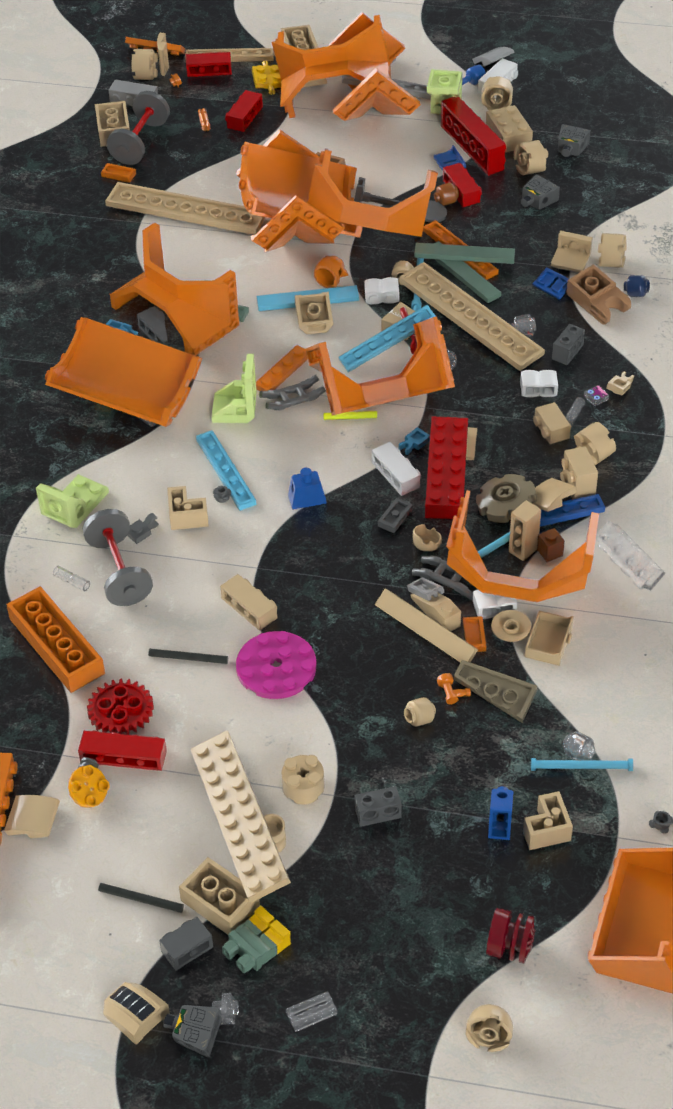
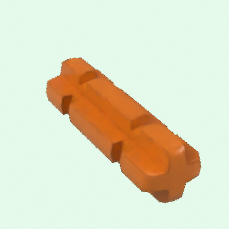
M199 109L198 115L202 130L209 131L210 123L206 109Z

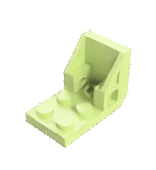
M431 69L427 93L431 95L432 114H441L442 100L451 97H460L462 99V72Z
M247 354L246 361H243V372L245 373H242L241 380H234L214 393L212 423H248L255 418L257 389L254 354Z
M79 474L63 491L41 483L36 487L41 514L71 528H77L109 493L107 486Z

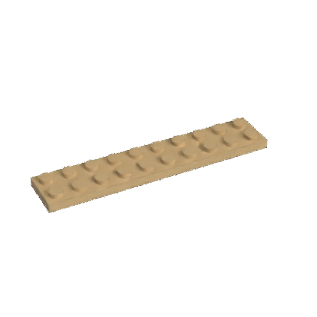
M117 182L105 200L106 206L253 235L259 231L266 218L250 214L245 206L121 182Z
M425 262L399 277L401 284L519 371L544 355L545 350Z
M228 730L191 748L190 750L250 903L291 883Z

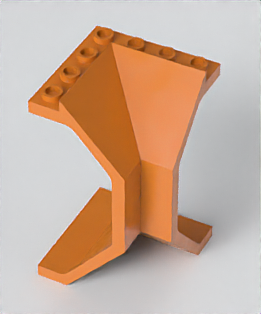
M362 12L328 46L345 43L370 27L374 21ZM383 29L391 65L392 61L406 48L403 43ZM375 68L358 86L348 84L352 91L333 109V113L344 121L362 117L371 107H374L383 115H410L421 104L418 99Z
M380 15L374 16V23L370 27L343 44L302 50L284 43V31L278 32V39L272 42L282 80L280 107L284 106L285 112L289 114V118L296 117L293 108V98L308 81L341 75H350L363 81L375 68L391 79V65Z
M280 129L263 145L320 159L317 154ZM241 168L236 172V174H237V176H238L239 178H240ZM295 195L260 231L251 236V240L263 247L265 252L285 246L294 236L306 243L335 244L334 239L345 227L344 224L338 223Z
M325 148V151H321L319 162L322 165L315 164L308 198L309 204L338 222L422 237L430 194L435 190L438 176L436 171L428 169L423 190L390 208L347 200L328 174L332 151Z
M153 223L143 229L145 272L110 294L111 306L117 310L138 295H141L165 311L183 338L185 352L198 355L201 351L239 326L235 272L229 270L212 281L179 280L164 269L160 225Z
M437 316L413 324L417 349L400 374L358 384L331 366L326 342L306 348L309 366L320 371L323 375L332 416L455 387L443 334L440 333L442 330L441 322L437 319Z
M466 491L465 498L461 497L457 516L453 517L446 545L449 549L447 565L482 593L540 602L585 589L587 575L591 571L599 513L591 512L586 542L540 580H533L487 571L465 528L470 491Z

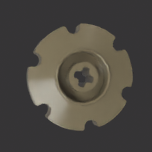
M507 474L503 478L495 477L487 481L480 488L481 493L476 496V503L482 516L487 515L489 521L498 523L509 522L511 513L524 501L527 500L530 503L537 501L534 484L531 481H526L524 476Z

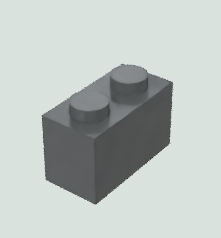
M198 917L184 922L181 927L173 932L166 933L159 940L161 952L175 971L213 948L212 935Z

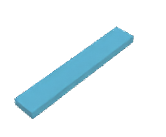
M357 285L260 295L257 296L259 311L295 308V295L329 292L330 304L359 301Z
M426 305L339 356V360L347 372H350L415 333L413 324L436 316L429 306Z
M213 430L197 435L196 441L223 485L231 490L230 496L239 511L257 505L256 499Z

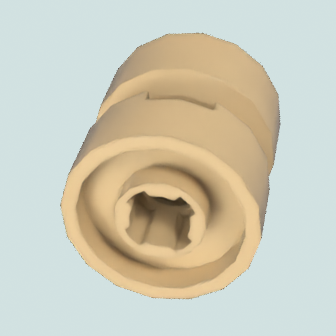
M264 815L277 850L281 852L286 846L285 822L279 815Z

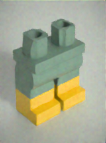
M260 905L254 911V915L239 925L235 931L232 930L229 933V941L222 947V952L228 959L239 954L241 957L236 961V965L243 973L252 968L258 971L263 964L267 963L291 944L290 931L277 919L275 920Z

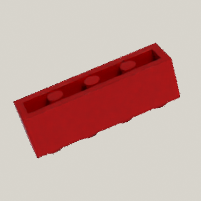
M83 730L78 748L80 761L82 758H91L97 761L98 765L162 771L167 752L165 738L125 735L115 732L105 733L95 730Z

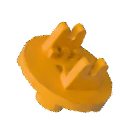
M92 765L77 768L72 772L68 783L71 798L76 804L85 808L95 807L102 803L110 788V784L103 773Z

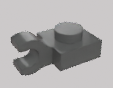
M150 513L144 522L140 519L130 525V531L127 536L136 544L140 543L152 535L151 529L159 525L155 521L157 516L154 513Z

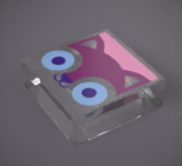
M599 385L584 391V397L594 406L609 399V394Z

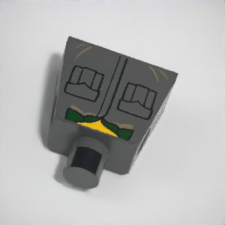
M562 124L558 139V152H561L564 157L570 155L579 156L590 143L591 130Z
M536 174L523 187L521 204L523 207L531 205L536 209H542L559 200L560 187Z
M183 1005L179 1016L166 1015L164 1027L174 1030L172 1037L176 1043L201 1055L210 1057L223 1014L216 1007Z

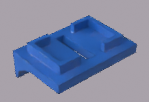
M452 145L449 151L434 155V159L442 171L443 167L461 163L466 168V162L454 145Z
M546 267L533 282V286L560 300L567 292L569 279Z

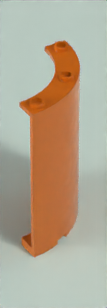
M244 142V145L241 147L242 160L239 189H241L243 204L250 214L272 219L295 195L308 202L315 164L322 165L318 158ZM330 161L328 168L330 178L347 200L354 201V198L351 197V190L354 189L357 168ZM338 222L344 224L345 227L341 234L361 237L362 226Z
M81 317L76 323V332L66 353H63L60 361L46 372L45 385L165 427L169 426L173 421L171 418H176L191 390L188 387L192 379L195 380L203 358L89 318Z

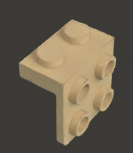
M560 231L558 248L552 259L551 266L573 272H582L591 255L593 237Z

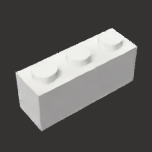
M502 58L478 80V93L482 94L483 85L489 77L500 76L509 79L511 82L518 76L517 63Z
M388 442L372 450V464L401 496L420 488L421 474L419 470L411 465L409 459L401 454L398 447Z

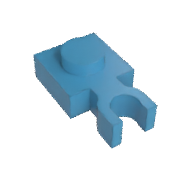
M417 427L405 436V441L398 444V448L400 451L406 448L405 454L408 455L413 448L419 450L430 442V435Z

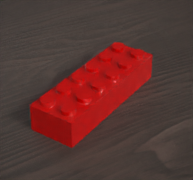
M460 97L442 100L441 127L488 176L503 171L506 162L505 142Z
M435 416L431 418L425 518L453 519L454 516H457L461 497H464L468 418Z

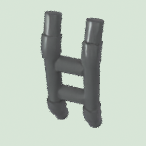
M315 374L311 378L295 385L278 390L260 391L259 397L276 399L280 396L282 401L266 402V409L283 410L306 401H313L326 392L322 385L307 394L304 392V390L319 381L318 376ZM297 392L299 395L292 399H289L287 394Z
M422 556L421 558L422 563L437 566L434 572L426 568L412 569L413 576L431 579L454 589V591L459 592L470 600L473 598V592L459 582L462 576L448 566L447 561L442 560L438 556ZM445 569L455 573L451 579L441 576Z

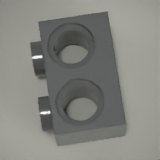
M569 324L553 343L552 360L568 365L584 344L585 329Z
M396 786L354 795L355 812L360 827L401 818L402 803Z

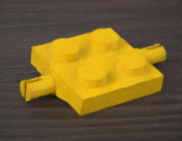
M263 61L262 65L252 66V75L256 88L269 89V94L271 95L275 94V88H281L282 80L278 65L269 66L268 61L266 63Z

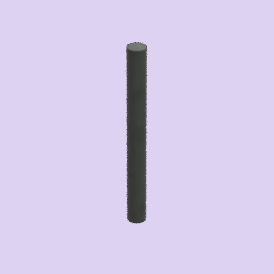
M151 648L148 653L151 657L228 664V656Z
M100 883L98 888L100 892L182 913L184 904L104 883Z

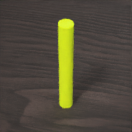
M377 411L345 412L333 416L331 413H323L324 420L377 418Z

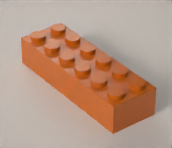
M41 586L6 604L12 623L70 693L105 674L102 657Z

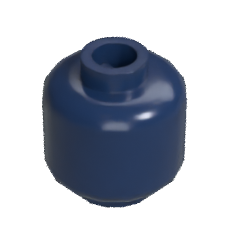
M631 275L624 282V291H627L629 297H644L646 293H649L650 282L644 275Z

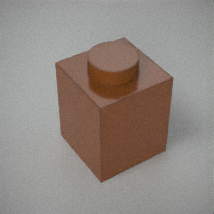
M553 528L538 534L537 551L546 562L563 556L565 540Z

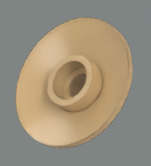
M505 610L494 616L491 628L499 639L507 642H517L529 635L531 621L520 611Z

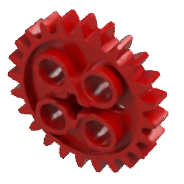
M121 678L119 683L112 680V685L104 683L105 688L97 687L98 693L92 692V698L88 699L89 705H87L88 718L91 721V725H95L97 731L102 729V732L105 733L108 731L119 734L125 732L126 735H130L131 730L137 733V727L144 728V722L149 723V717H153V698L150 696V691L145 690V685L139 686L138 681L131 684V680L128 679L126 683H123Z

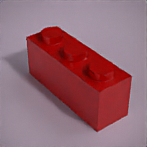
M230 52L186 54L187 77L232 75Z
M245 90L239 96L237 102L233 104L230 111L226 113L225 121H227V128L244 132L263 107L262 94Z
M461 163L443 167V181L445 184L452 183L457 187L459 192L457 200L462 207L480 203L481 187L475 183L474 178L469 175L467 169Z

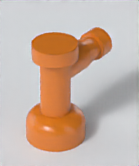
M450 673L440 675L437 678V683L441 688H444L447 704H454L458 701V697L470 696L471 691L470 688L453 690L451 685L454 680Z

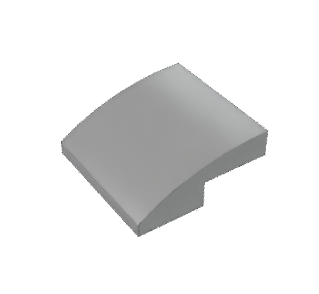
M498 47L472 60L474 64L482 61L483 65L486 66L515 52L508 47Z

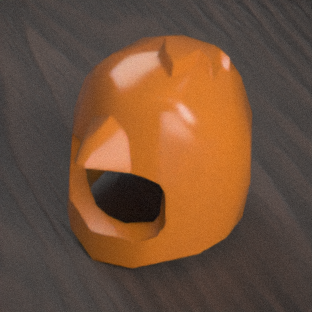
M325 256L314 269L316 281L325 288H335L339 284L341 277L348 276L343 260L336 256Z

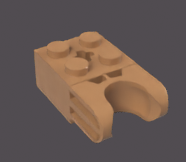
M594 264L568 280L567 295L603 325L610 322L611 312L609 308H615L621 312H626L631 308L630 298L616 287V283Z

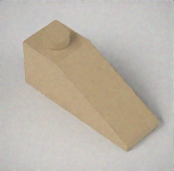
M438 593L437 597L431 596L432 600L428 601L415 594L411 595L414 602L428 617L448 630L453 631L461 626V610L448 597Z

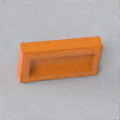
M107 163L101 171V177L129 183L136 175V169Z
M463 617L465 641L477 648V652L486 651L483 617Z

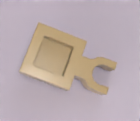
M624 371L621 377L617 375L608 382L606 389L622 396L630 389L634 376L626 377V372Z

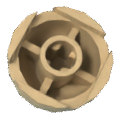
M492 1004L481 1005L473 1010L466 1026L468 1041L478 1049L480 1046L489 1047L488 1052L501 1051L509 1046L513 1035V1022L508 1012Z

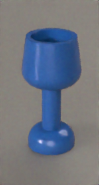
M481 65L468 68L466 70V77L462 78V85L467 82L472 85L478 84V80L486 74L484 68Z

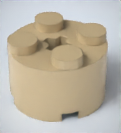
M134 49L133 51L136 53L132 54V72H135L136 76H133L135 80H153L157 78L158 71L155 69V62H158V54L154 53L153 49Z
M500 76L487 79L483 85L481 98L482 104L485 105L487 110L491 111L511 105L513 96L511 81Z
M539 140L516 145L514 160L518 162L516 168L521 175L546 170L548 151L543 148Z
M601 234V243L598 245V253H601V257H599L600 267H624L626 259L624 255L627 250L625 234Z
M599 422L590 424L574 435L576 448L586 446L595 465L615 452L616 444L613 438L610 440L607 434L610 432Z
M298 755L285 760L281 772L284 795L294 800V803L304 805L315 802L325 789L324 768L315 755Z

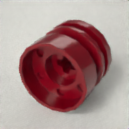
M496 908L489 931L486 955L502 958L505 949L510 950V961H514L516 952H520L519 963L525 964L533 946L535 917L528 916L526 925H522L523 914L520 913L514 923L511 922V911Z

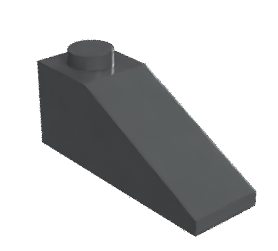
M154 306L137 314L139 328L152 341L168 346L164 313Z

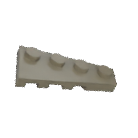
M461 660L454 675L455 681L466 688H470L471 691L523 723L537 692V685Z

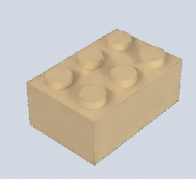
M126 102L95 104L100 146L107 147V139L114 130H130Z
M515 105L486 111V124L505 142V153L514 151L516 145L532 141L533 131Z
M209 857L179 886L181 902L228 935L232 930L235 931L239 925L243 924L260 906L259 899L250 903L238 877Z

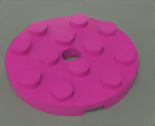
M286 631L261 633L246 642L240 649L236 659L237 676L246 689L255 692L259 697L268 699L291 697L303 691L304 687L309 682H312L316 673V656L310 644L295 634ZM275 661L281 664L278 667L272 666V664L275 663Z

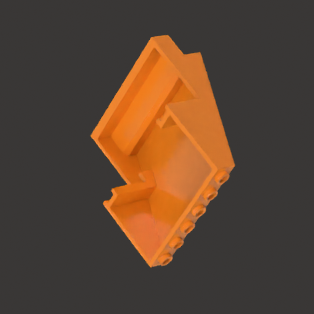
M673 848L619 849L617 857L613 862L614 868L612 875L609 877L607 893L603 898V908L598 916V926L593 934V944L588 952V961L596 973L673 994Z

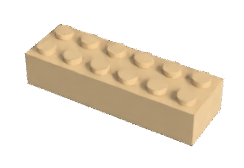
M310 25L281 28V32L284 31V43L302 50L319 48ZM326 78L308 81L306 84H318L326 81Z

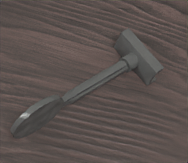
M359 177L354 201L360 203L362 201H370L388 206H394L402 202L364 192L366 178ZM429 200L425 221L431 223L435 220L437 222L445 220L447 216L446 208L439 202Z

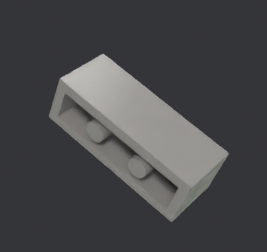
M114 80L109 88L110 102L125 101L126 105L132 106L134 98L140 92L153 91L158 94V88L152 85Z

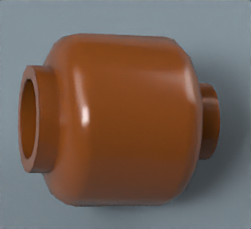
M452 183L437 186L434 193L435 201L443 206L455 203L459 197L458 189Z

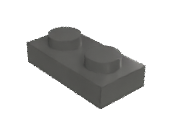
M396 498L378 520V527L395 533L413 510V504Z

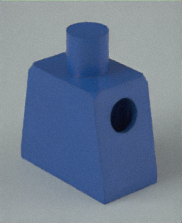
M305 467L301 469L300 474L291 476L288 498L292 510L327 503L317 471H311L310 468Z
M500 786L497 789H492L488 838L510 840L513 791L507 787ZM498 814L504 815L503 822L497 821Z

